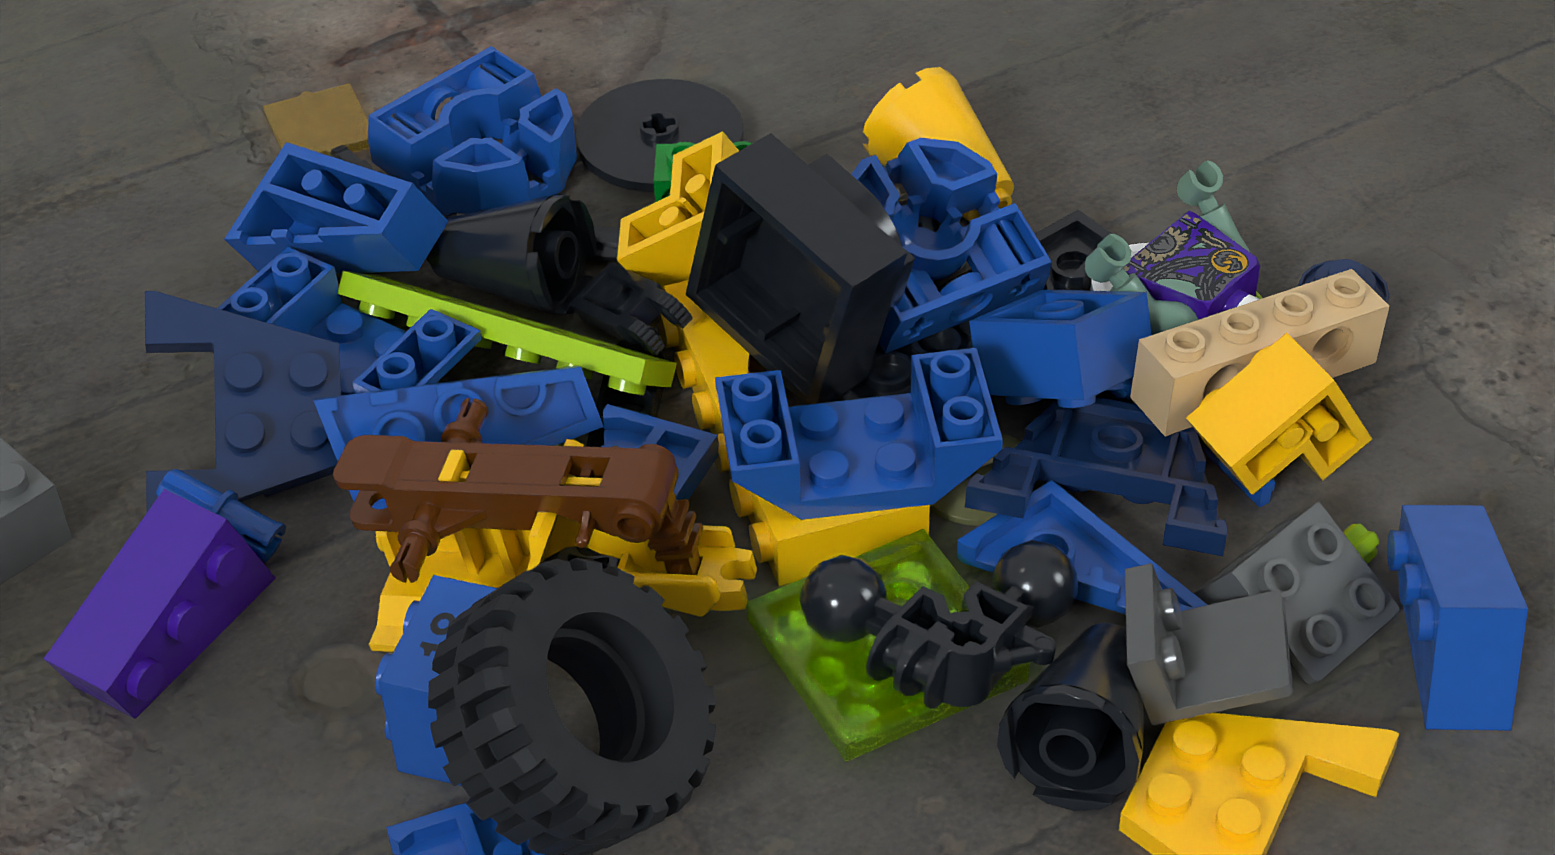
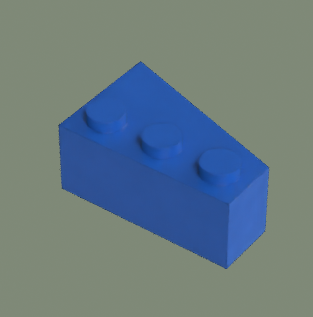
M286 142L224 240L258 271L265 267L286 247H291L334 266L336 273H342V271L358 273L419 271L449 221L411 182Z
M1402 505L1399 530H1390L1388 534L1387 561L1390 571H1397L1399 596L1404 608L1425 729L1511 731L1528 607L1484 506Z

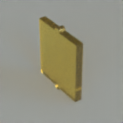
M350 83L314 93L305 91L301 93V96L263 106L264 115L280 151L286 142L331 156V149L340 145H345L352 152L369 148L368 119Z

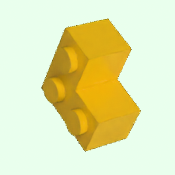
M723 131L674 154L670 196L621 219L617 261L626 270L659 283L663 289L665 285L689 280L715 165L739 152L738 148Z
M1285 333L1271 346H1267L1257 352L1249 365L1223 387L1215 389L1206 395L1199 407L1186 417L1205 444L1252 495L1299 456L1323 481L1372 440V437L1335 380L1288 333Z

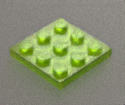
M924 529L855 557L864 559L881 574L889 601L902 607L922 586H925L945 597L950 613L961 612L963 594L970 587ZM807 577L747 602V621L845 762L969 708L955 707L942 703L937 708L929 709L924 704L925 693L920 692L914 696H904L894 690V677H889L883 681L871 679L867 675L866 665L876 637L870 634L863 639L844 644L824 640L807 625L800 604V591ZM1030 663L1012 666L1011 670L991 689L987 699L1028 682Z

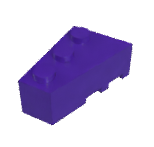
M163 489L46 654L44 660L72 686L136 719L276 578L226 518Z

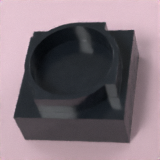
M770 133L715 165L685 295L768 371L781 370L784 386L805 405L828 403L867 379L888 312L897 306L904 294L915 257L903 248L893 222L876 197L832 157L825 154L807 165Z

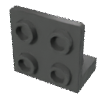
M1319 501L1276 525L1193 593L1207 605L1273 590L1280 591L1285 603L1290 663L1309 685L1321 681L1399 613L1398 604Z
M1152 563L1125 569L1127 665L1152 725L1288 697L1293 693L1285 603L1280 591L1273 590L1181 611L1174 589L1162 590Z

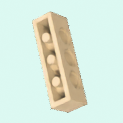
M1349 269L1139 339L1130 397L1164 436L1191 428L1192 425L1186 417L1199 407L1204 397L1213 390L1223 387L1249 365L1257 352L1274 344L1285 333H1288L1332 378L1376 363L1390 305L1353 269Z

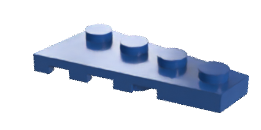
M580 366L313 399L337 461L347 443L361 435L405 436L413 441L441 442V436L446 425L455 422L461 409L460 406L463 400L470 398L471 404L473 399L476 398L484 402L488 407L489 413L479 431L482 436V443L556 446L566 442V439L571 440L604 427ZM349 490L352 499L355 502V499L359 491ZM382 498L375 502L372 508L384 509L387 507L385 499Z

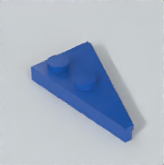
M1052 480L1032 492L1024 518L997 514L957 540V558L963 564L992 573L1001 554L1013 546L1029 540L1054 544L1072 560L1076 570L1078 594L1075 599L1126 615L1125 569L1149 563L1153 564L1162 590L1174 589L1181 611L1207 605Z

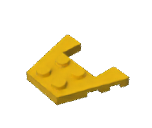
M1208 713L1192 718L1166 722L1121 811L1119 831L1152 855H1266L1302 773L1306 772L1377 797L1395 753L1399 733L1389 729L1222 713Z

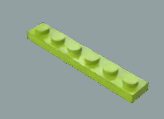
M342 271L337 294L359 300V311L362 313L394 319L395 312L408 315L406 326L412 327L424 314L433 309L479 329L482 339L475 345L476 347L491 349L492 341L506 344L505 356L541 364L542 357L545 356L558 360L556 368L580 366L585 379H592L594 371L609 375L608 387L637 395H644L647 385L671 387L677 365L675 362L383 276Z

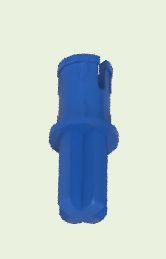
M179 469L168 471L157 488V496L161 494L163 489H166L226 518L263 562L268 561L274 555L283 540L275 536L276 534L279 536L285 534V524L277 522L238 501V494L232 490L221 493Z

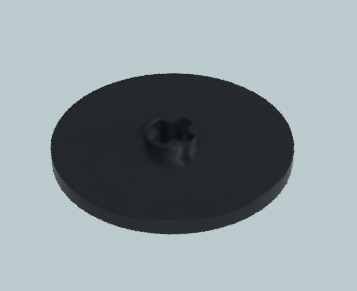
M653 79L618 87L596 99L584 111L578 121L576 141L577 150L582 162L600 179L629 190L654 192L656 144H675L678 142L697 144L722 131L732 143L743 141L744 132L740 112L720 92L691 81Z

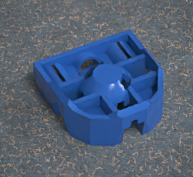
M492 46L369 114L368 143L372 163L393 177L413 183L440 213L446 216L453 212L468 214L555 195L565 189L567 178L577 161L573 115L566 94L555 88L541 97L534 73ZM451 97V100L444 105L439 118L435 119L438 106L446 98ZM495 139H503L502 144ZM526 169L541 178L543 183L539 185L534 179L529 182Z
M918 138L907 142L899 153L898 158L887 161L885 168H883L875 154L862 159L851 173L880 202L893 222L903 248L915 257L904 294L897 306L888 312L879 339V344L885 354L1043 290L1050 276L1052 261L1016 203L999 209L1000 199L995 193L997 172L990 161L956 141ZM896 183L902 184L908 194L907 204L903 206L898 202L900 194L894 186ZM974 209L977 210L981 216L972 219L969 225L962 227L959 223L963 216L962 214ZM919 215L931 217L942 223L937 232L935 233L928 228L918 227ZM967 261L973 272L954 279L939 292L933 281L949 277Z

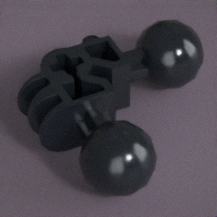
M1029 540L1013 546L1001 554L991 575L992 589L976 581L963 594L961 612L950 613L945 597L925 586H922L902 607L889 601L882 576L864 559L839 555L820 562L810 570L800 591V604L807 625L824 640L849 644L863 639L870 634L876 637L866 665L867 675L871 679L883 681L889 677H894V690L904 696H914L920 692L925 693L924 704L929 709L937 708L942 703L955 707H970L986 700L991 689L1011 670L1012 666L1029 662L1048 665L1053 662L1056 652L1055 640L1031 627L1039 628L1054 623L1068 614L1078 594V581L1072 560L1056 545Z

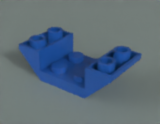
M286 247L217 307L220 310L339 343L341 395L436 384L482 339L479 329L433 309L424 314L409 330L404 331L341 302L340 295L337 294L339 287L335 267L291 247Z
M977 348L911 355V393L788 407L781 370L715 377L732 481L801 520L935 504L1002 450L1003 439Z

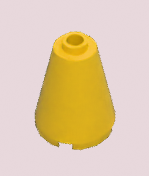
M941 67L925 68L918 71L916 74L921 81L908 89L901 83H898L874 107L864 124L863 134L869 141L868 144H863L870 156L876 154L882 165L886 166L887 161L898 158L899 153L907 142L918 138L956 141L990 161L997 172L995 193L1000 199L998 207L1001 209L1011 205L1014 183L960 85L950 72ZM975 209L962 214V217L969 222L981 216Z

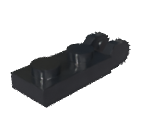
M612 262L569 303L570 307L583 321L629 344L634 341L645 352L653 356H657L665 348L660 334L654 329L660 322L661 315L670 323L682 329L693 318L688 309L673 295L667 293L659 283L626 270Z

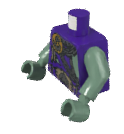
M1204 161L1196 169V175L1192 170H1188L1177 184L1178 197L1190 206H1199L1202 214L1197 215L1189 210L1133 257H1131V249L1128 243L1122 237L1116 234H1109L1086 258L1085 272L1088 277L1100 283L1110 281L1113 285L1110 291L1147 292L1152 335L1259 300L1256 297L1260 263L1257 257L1251 254L1239 234L1225 203L1218 205L1213 195L1222 186L1223 174L1220 168L1212 161Z

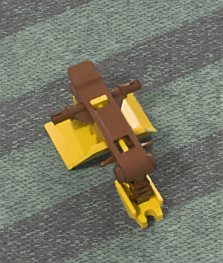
M470 398L463 400L455 422L446 425L441 436V442L413 441L405 436L361 435L347 443L334 469L333 476L339 488L359 491L349 515L353 526L358 530L376 531L377 546L380 551L384 552L390 566V574L380 595L377 626L369 642L371 651L394 652L403 635V624L408 607L414 600H421L433 575L499 588L526 570H531L543 563L544 559L566 547L578 546L579 548H589L600 554L620 559L617 568L635 576L633 584L640 588L645 585L655 590L665 599L661 605L662 607L698 617L705 616L709 610H744L748 602L744 581L735 579H754L757 572L753 551L735 548L732 531L729 527L694 523L697 515L694 511H688L690 505L688 499L676 500L674 489L679 477L678 467L676 466L674 455L665 447L656 444H645L639 448H619L618 446L583 447L584 444L570 439H566L564 446L482 443V436L479 431L489 410L484 402L476 398L473 399L472 404ZM382 498L385 499L386 508H372L375 502Z

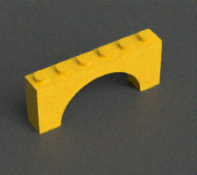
M689 280L665 285L664 290L678 299L688 309L693 318L682 329L679 326L673 325L661 315V320L658 323L661 339L664 341L666 349L674 347L676 350L674 360L677 363L676 371L682 388L692 387L694 391L692 403L700 429L710 428L713 434L718 435L719 456L715 460L718 471L720 473L729 471L731 476L715 377L765 372L767 369L685 295ZM732 479L729 481L730 494L737 515L739 517L748 515L750 519L749 535L754 555L759 563L768 561L778 586L805 580L810 570L817 564L839 555L864 559L867 563L929 547L930 505L801 520L738 485Z

